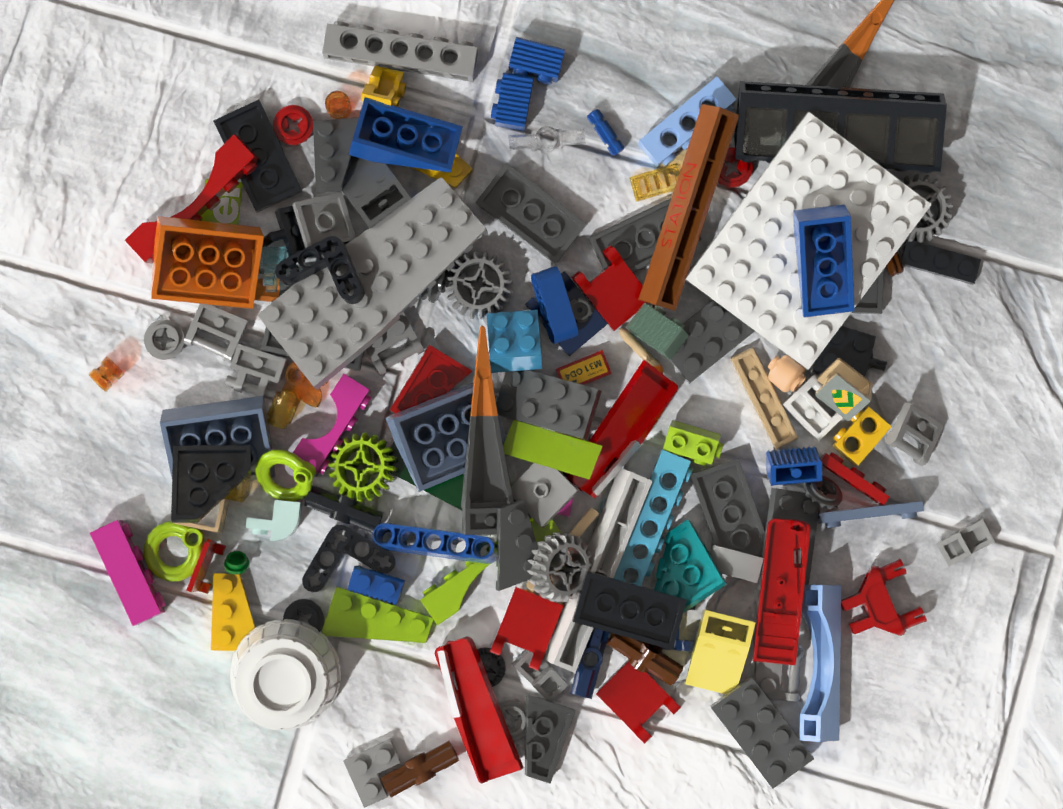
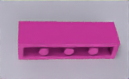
M116 520L90 532L132 626L139 625L164 613L163 607L166 606L164 598L160 592L156 593L152 585L155 582L151 571L149 569L145 570L141 560L144 559V556L139 546H134L130 538L133 536V532L127 522L123 523V520Z

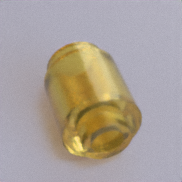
M288 389L276 392L267 413L269 424L280 429H286L287 425L291 424L300 403L295 392Z

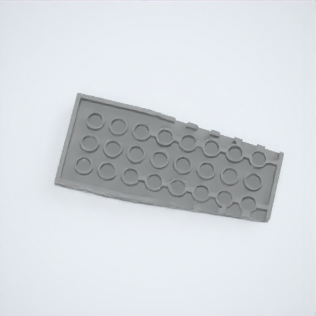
M439 178L372 228L367 229L345 245L365 291L364 297L359 303L348 304L341 298L329 269L326 267L295 283L262 310L258 317L314 388L318 390L375 343L401 318L399 315L408 306L411 308L418 301L417 297L425 289L428 288L430 290L437 283L435 280L445 270L450 271L455 266L453 262L464 252L468 253L473 248L472 244L481 235L484 234L486 236L488 231L443 178ZM340 265L336 271L337 275H345L348 271V265ZM346 282L350 291L348 294L352 296L354 294V287L349 282Z

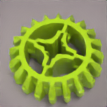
M363 432L360 438L355 433L352 436V441L345 437L343 439L345 446L336 445L340 452L338 454H331V457L336 459L335 463L331 462L328 464L329 467L335 469V471L329 474L331 478H337L333 482V486L340 487V494L345 495L347 493V497L352 499L356 497L359 502H363L365 497L367 500L373 501L374 494L381 497V488L385 490L390 489L386 482L388 480L395 481V478L390 475V472L397 471V467L391 466V463L397 461V458L389 456L393 449L386 447L387 441L383 439L378 441L379 438L375 434L369 437L368 433ZM369 447L377 452L381 464L372 462ZM360 448L357 451L356 457L352 461H347L349 456ZM365 463L372 468L367 467L366 470L361 471L355 467ZM345 470L354 473L357 487H354L349 482ZM374 473H379L376 480L370 485L366 486V484L369 483L370 477Z

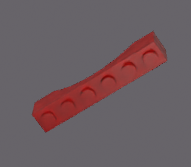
M233 135L216 151L214 166L203 191L189 206L171 216V218L202 221L203 218L201 216L208 209L211 211L221 202L219 198L225 192H232L239 185L238 180L244 174L247 176L257 168L256 163L260 158L239 136ZM157 221L143 222L125 239L126 243L145 263H153Z

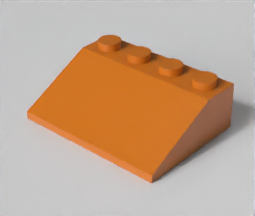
M158 216L154 245L151 299L253 309L264 239L261 228Z

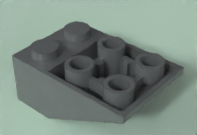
M352 156L342 192L368 228H372L409 201L411 197L385 163L372 162Z

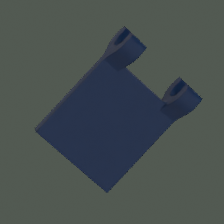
M565 271L562 272L561 275L569 301L577 300L580 297L587 299ZM533 297L525 305L529 310H538V320L545 327L538 302ZM589 300L588 304L592 306L593 310L591 316H588V320L583 323L575 320L578 336L558 343L568 356L572 355L608 324ZM578 308L577 311L580 313L582 309Z

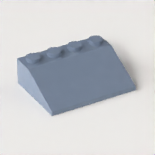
M474 382L386 417L393 440L419 492L464 474ZM498 415L502 443L504 444L506 434Z
M264 396L162 410L160 427L171 477L173 446L251 445V473L242 482L257 480L255 473L257 460L264 453L272 450ZM274 465L270 470L271 477H276Z

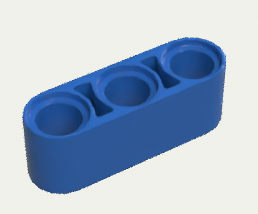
M554 266L531 274L533 289L552 344L577 337V324L558 267Z

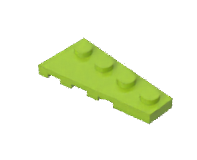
M337 586L322 633L325 636L426 643L434 620L432 617Z

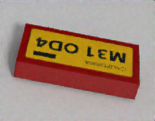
M603 350L555 369L559 379L581 385L589 384L612 374Z

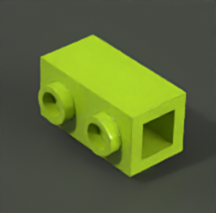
M672 420L663 450L679 457L691 458L694 463L699 465H707V463L712 465L714 457L720 458L724 444L719 442L721 434Z

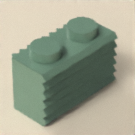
M644 303L626 327L634 336L671 360L679 348L682 347V344L685 343V340L688 339V334L684 331L685 325L675 317L671 320L665 317L666 312L659 306L653 305L651 307Z

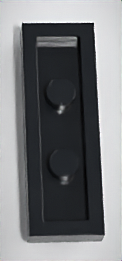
M907 239L901 262L906 267L973 285L976 281L981 259L917 241L910 242Z

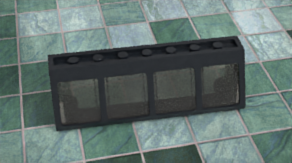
M740 81L736 110L739 118L734 130L735 159L743 162L766 161L770 163L807 112H810L884 169H894L899 172L907 170H917L922 173L941 172L947 103L944 93Z

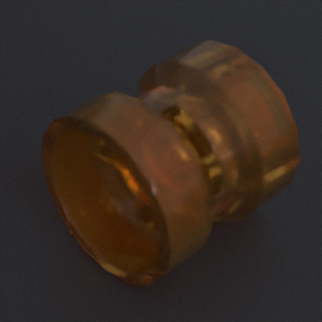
M333 91L325 99V107L331 118L343 119L348 118L351 114L352 105L349 97L344 92Z
M108 356L101 361V366L94 368L88 373L93 381L105 392L112 387V383L115 380H119L125 375Z

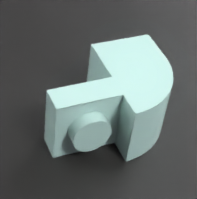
M275 500L272 520L247 518L246 528H252V534L267 535L268 530H271L270 541L287 539L296 532L300 525L303 503Z

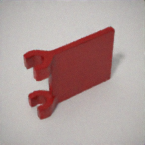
M610 245L602 251L611 262L609 267L590 282L580 271H577L571 278L611 329L615 331L635 315L644 303L648 304V302L639 300L643 285L624 262L618 251Z
M210 539L205 541L186 591L209 593L212 584L204 582V578L214 553L223 555L227 547L226 545Z
M515 587L490 652L500 656L506 642L533 652L529 667L539 671L564 605Z
M629 661L596 693L644 744L652 736L642 725L662 705H665L673 714L681 708L647 672L643 673L636 670Z

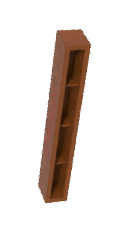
M701 105L639 300L676 311L685 284V278L687 277L739 118L738 114L721 107Z

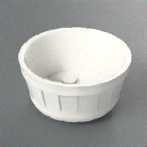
M293 619L269 621L250 631L249 635L247 634L241 640L237 650H235L230 668L231 688L244 714L258 725L273 730L297 729L321 717L334 702L340 687L339 681L341 680L339 658L328 638L312 625Z

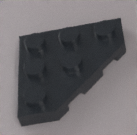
M251 445L173 446L172 523H198L251 473Z

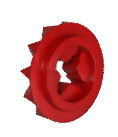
M289 105L280 109L275 115L273 130L280 141L286 145L297 146L307 142L313 133V119L305 108L298 105ZM286 118L293 122L300 121L298 124L300 133L295 132L293 129L287 131L289 124Z
M735 147L728 148L725 162L733 164L737 161L735 159ZM739 160L736 167L739 172L737 174L732 172L727 176L725 174L728 167L724 163L718 183L728 188L740 187L745 184L752 174V162Z

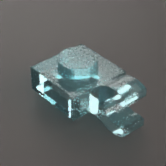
M262 247L259 274H264L263 286H266V292H277L278 283L275 269L277 264L287 257L285 247Z

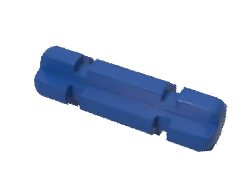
M599 109L593 110L587 115V119L591 125H595L594 129L605 145L608 144L607 149L611 155L619 154L624 150V145L620 140L617 141V135L607 120H603L604 116Z

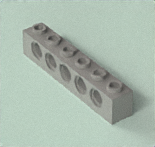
M335 21L334 24L327 23L322 51L324 59L368 66L376 65L393 70L469 82L474 80L478 49L471 42L459 41L458 44L448 43L449 40L442 37H434L433 40L423 39V35L409 33L408 36L398 35V31L384 29V32L374 31L373 27L359 25V28L349 27L348 23ZM348 38H356L358 40L356 46L348 48L344 45ZM375 41L383 44L381 50L377 52L369 49L371 43ZM397 46H406L408 48L406 54L402 56L396 55L394 50ZM424 49H429L433 52L431 58L426 60L421 59L419 53ZM449 53H454L458 58L456 62L449 64L444 61V57Z

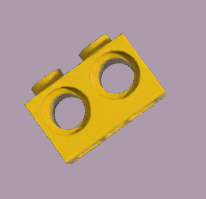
M866 407L851 419L852 423L847 429L842 427L833 437L836 442L832 447L854 466L859 465L892 427L870 407ZM865 418L873 421L874 429L872 432H866L863 429L862 422ZM848 437H852L857 441L858 446L854 452L849 451L845 446Z

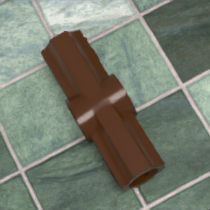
M611 633L607 641V645L626 656L636 670L643 673L648 671L670 686L677 681L683 671V666L662 653L660 646Z
M447 741L427 753L423 752L404 763L405 765L381 777L387 793L390 797H393L413 785L418 786L436 776L437 772L458 762L459 758L450 741Z

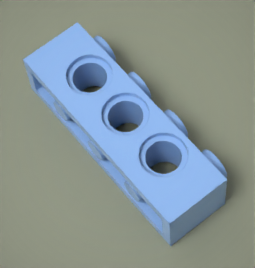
M716 77L640 139L638 146L657 168L662 164L666 167L677 158L675 155L677 151L681 148L684 151L688 149L694 129H685L682 125L683 120L691 119L696 124L701 105L704 103H710L713 106L733 112L735 110L733 105L737 99L722 81ZM665 135H672L676 139V144L667 146L662 138Z

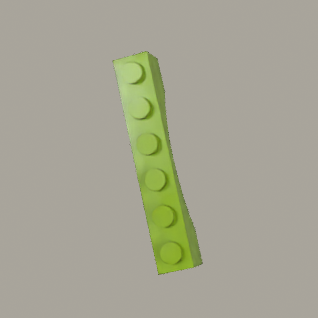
M532 517L529 518L536 542H544L545 536H552L556 532L561 533L553 519L543 528ZM491 546L486 548L488 553L491 550ZM467 561L464 563L467 567L460 573L455 569L444 577L446 581L438 588L433 584L422 592L425 597L420 601L437 626L460 610L463 598L470 584L490 564Z

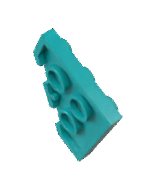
M687 519L667 533L665 539L666 547L663 558H660L654 590L686 599L687 602L684 612H686L727 585L690 520Z

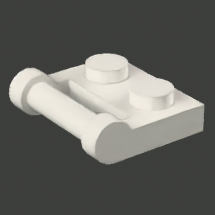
M815 373L783 406L817 441H820L843 417L837 412L831 417L807 393L811 388L816 392L823 386L818 380V375Z

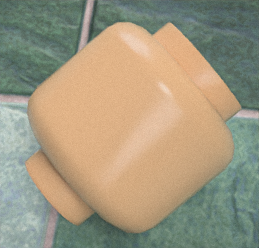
M784 355L781 358L776 356L768 365L770 369L768 379L783 392H795L806 380L804 375L805 367L788 355Z

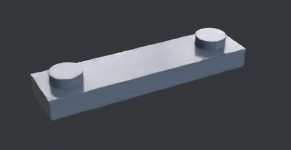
M923 501L818 513L819 524L825 523L826 528L841 526V521L897 514H902V519L917 517V512L924 511Z

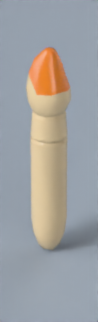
M619 328L618 331L621 338L642 360L647 361L663 374L664 368L660 361L653 358L650 352L628 330Z

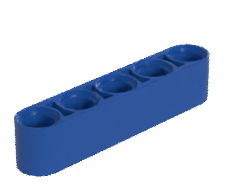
M387 523L378 525L373 531L374 541L388 551L491 564L498 557V545L485 536L464 535L462 533ZM391 531V539L383 543L384 534ZM411 535H416V542L408 546V538ZM440 538V546L432 549L431 544L433 540ZM461 541H465V549L462 552L457 553V544ZM489 544L491 546L490 552L485 556H481V548Z

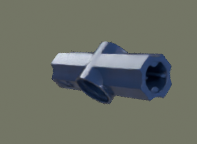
M593 628L577 667L570 694L592 699L609 632ZM590 651L598 655V661L593 666H588L584 663V655Z

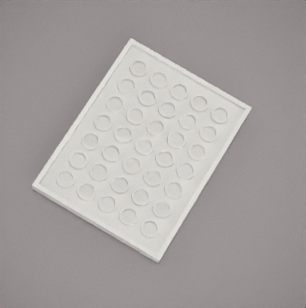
M807 112L685 279L809 370L851 312L803 317L793 211L845 204L851 215L855 308L932 204L813 114Z

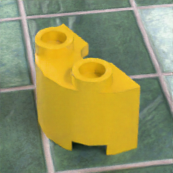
M375 65L370 74L369 83H366L362 91L361 101H364L366 97L390 106L399 107L400 97H404L407 86L403 82L404 72Z

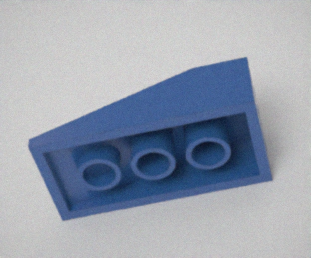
M365 97L348 155L377 163L451 172L463 126L393 105L390 106Z
M845 204L794 210V236L803 317L855 311L851 215Z

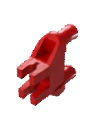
M901 559L883 567L876 565L870 567L858 593L841 600L843 611L863 605L867 614L866 617L849 624L852 634H858L876 627L902 636L905 635L906 629L927 622L925 615L918 616L924 613L920 606L902 615L896 613L885 586L886 582L907 574L906 569L903 567L894 571V569L904 565Z

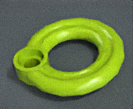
M271 450L264 453L257 460L255 473L258 483L271 497L281 501L296 502L304 499L308 492L311 491L316 469L311 463L302 460L294 453L286 450ZM276 464L289 466L294 470L293 475L297 485L292 488L278 485L271 477V467Z
M172 521L156 526L148 534L144 544V559L148 569L156 577L165 581H182L191 577L203 548L204 534L198 528L174 524ZM192 533L198 535L197 542L191 540ZM170 536L181 538L184 545L188 547L187 559L179 566H168L159 556L161 542Z

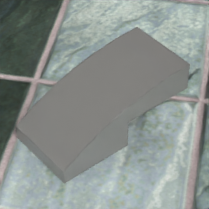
M982 518L938 542L937 546L948 566H951L971 556L972 553L994 543L995 540Z
M712 545L710 555L721 574L754 583L758 582L764 558Z
M525 650L512 665L546 700L552 702L568 684L544 660H542L539 671L530 668L529 664L533 657V652Z

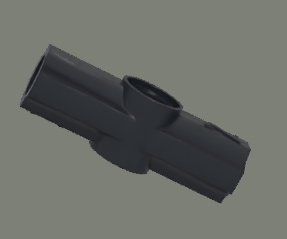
M313 485L311 491L307 494L304 504L306 507L329 515L332 519L348 525L354 524L370 532H373L380 525L384 512L360 504L355 499L339 493L336 495Z

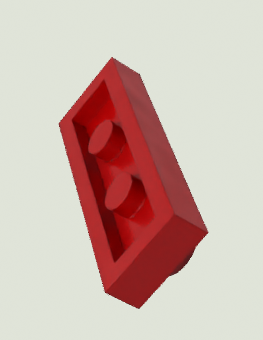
M832 452L830 455L824 453L820 457L824 468L880 506L885 505L890 496L885 494L887 489L875 481L872 484L863 479L865 476L863 472L855 467H852L850 470L842 464L844 460Z

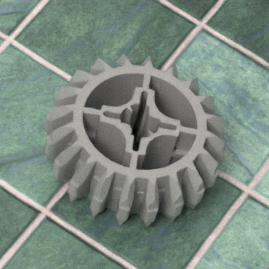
M919 174L914 175L913 181L909 176L904 178V184L909 188L928 192L929 195L923 198L929 203L935 200L938 207L935 221L932 218L933 214L930 208L927 210L920 221L923 224L926 223L928 227H915L908 236V241L910 242L913 241L915 235L919 243L924 241V235L928 241L934 239L933 233L940 236L942 234L941 228L946 229L949 226L948 222L944 219L948 220L953 217L951 213L946 212V210L954 207L953 204L946 203L952 197L951 194H942L947 187L943 185L937 188L938 179L929 183V175H925L922 181Z
M473 251L474 259L471 260L467 253L463 254L466 262L462 263L457 259L455 263L459 268L453 267L450 270L454 277L446 276V281L452 282V285L445 286V291H453L452 294L447 296L448 301L457 300L452 305L454 309L461 305L463 306L460 311L462 316L466 314L467 310H470V319H474L475 312H479L480 319L482 320L485 318L484 311L494 313L492 310L494 307L501 312L503 308L499 302L509 303V299L503 295H511L513 292L512 289L505 288V286L513 284L512 279L504 278L511 274L510 270L501 271L505 266V262L501 261L496 265L497 255H493L490 261L487 260V251L483 252L482 258H478V252ZM479 265L475 276L460 277L468 268ZM487 267L497 274L500 286L489 282L485 278ZM482 273L483 284L486 283L485 288H480L476 297L475 286L472 287L471 284L477 283ZM458 285H462L472 291L471 304L460 296ZM498 293L491 302L479 305L483 294Z
M556 532L552 536H545L544 542H537L538 550H531L534 558L527 560L532 564V568L527 570V572L533 576L529 582L535 585L533 590L540 593L542 598L550 599L552 602H568L569 599H577V592L581 591L586 571H589V567L593 565L592 561L589 560L592 553L587 550L588 545L585 542H581L582 539L578 536L566 532Z

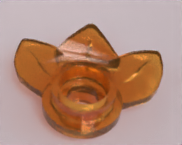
M295 362L291 363L286 368L285 377L287 382L282 388V395L286 405L291 409L302 400L312 407H319L322 400L321 389L317 390L303 373L302 377L298 379L295 373L300 369Z

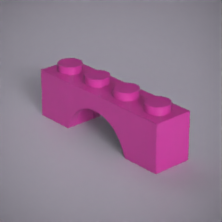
M344 373L330 394L337 407V420L334 427L321 438H302L293 451L302 460L311 463L315 467V477L319 473L323 475L329 467L328 464L331 463L328 461L332 452L337 453L339 451L336 445H343L344 440L341 438L346 430L352 431L358 421L355 416L360 409L365 410L372 399L369 396L371 391Z

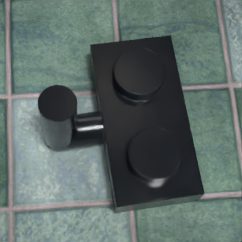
M293 206L277 209L275 214L280 230L270 232L264 236L262 248H267L275 241L284 240L288 256L290 257L305 249Z

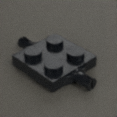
M841 326L815 360L813 372L822 374L837 358H841L865 377L870 367L884 372L887 361L873 358L876 336Z

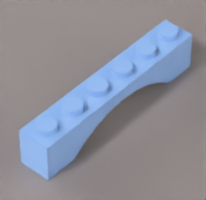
M805 584L802 612L807 621L813 645V674L810 690L800 713V740L815 742L839 741L841 585Z

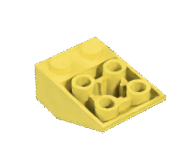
M703 609L685 684L727 694L737 687L748 655L756 622Z

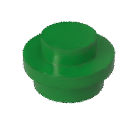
M241 551L230 552L224 560V568L231 574H242L250 566L248 557Z

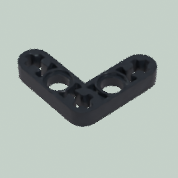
M329 236L282 260L275 269L277 278L283 284L293 285L328 267L338 293L348 304L359 303L365 293L346 246L336 236ZM332 245H335V246H336V247H335L336 252H334V253H331V252H330ZM319 251H322V252H323V255L325 256L324 259H323V257L321 256V254L319 253ZM310 255H316L315 264L305 266L306 258ZM296 263H298L302 268L301 271L298 269L299 267ZM347 264V273L338 276L336 273L337 268L340 265ZM290 268L291 275L287 277L285 275L286 269ZM346 282H349L354 287V294L352 296L348 294L350 291Z
M336 525L329 531L303 576L302 584L310 592L322 590L344 553L382 574L389 573L395 568L396 559L391 552L344 525ZM343 529L345 531L344 536L347 539L345 542L340 541L337 548H341L340 553L331 547H326L328 541L332 545L336 540V537L333 535L334 532H340ZM359 542H365L369 546V553L364 557L358 556L355 552V546ZM374 548L379 550L376 553L379 557L389 556L390 567L385 566L381 569L379 568V561L373 559L372 564L367 561L373 555ZM325 551H330L334 555V562L330 566H325L320 561V556ZM317 564L321 569L328 570V573L325 575L322 572L318 578L321 582L320 586L314 585L312 588L309 586L310 581L308 577L309 575H316L318 570L313 569V567Z

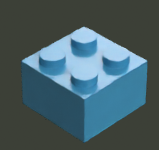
M538 310L488 313L487 327L491 373L542 369Z

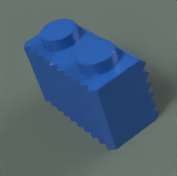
M516 37L509 62V71H513L512 74L533 76L537 78L538 82L551 85L552 81L558 83L565 49Z
M503 72V78L497 79L495 94H499L498 104L493 103L491 118L495 119V126L525 131L533 77Z
M815 446L812 448L808 447L807 449L805 447L802 449L799 447L797 449L793 448L792 450L788 448L782 451L779 449L775 451L773 449L771 452L769 450L766 452V472L771 486L822 481V461Z
M354 566L348 590H353L354 593H363L364 596H373L374 599H383L384 602H393L395 605L400 601L405 580L360 566Z

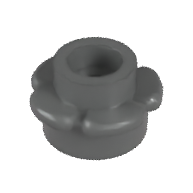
M580 297L577 300L573 299L570 301L575 320L579 323L587 321L588 316H591L593 311L592 306L588 304V300ZM581 308L582 312L579 313L577 309Z

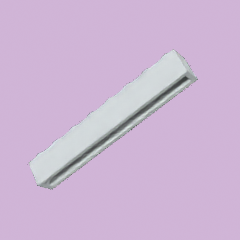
M624 469L617 473L587 547V550L592 553L589 558L593 563L589 567L590 572L614 578L652 480ZM577 592V599H569L568 602H565L543 658L553 665L574 673L577 670L593 627L572 621L580 592Z

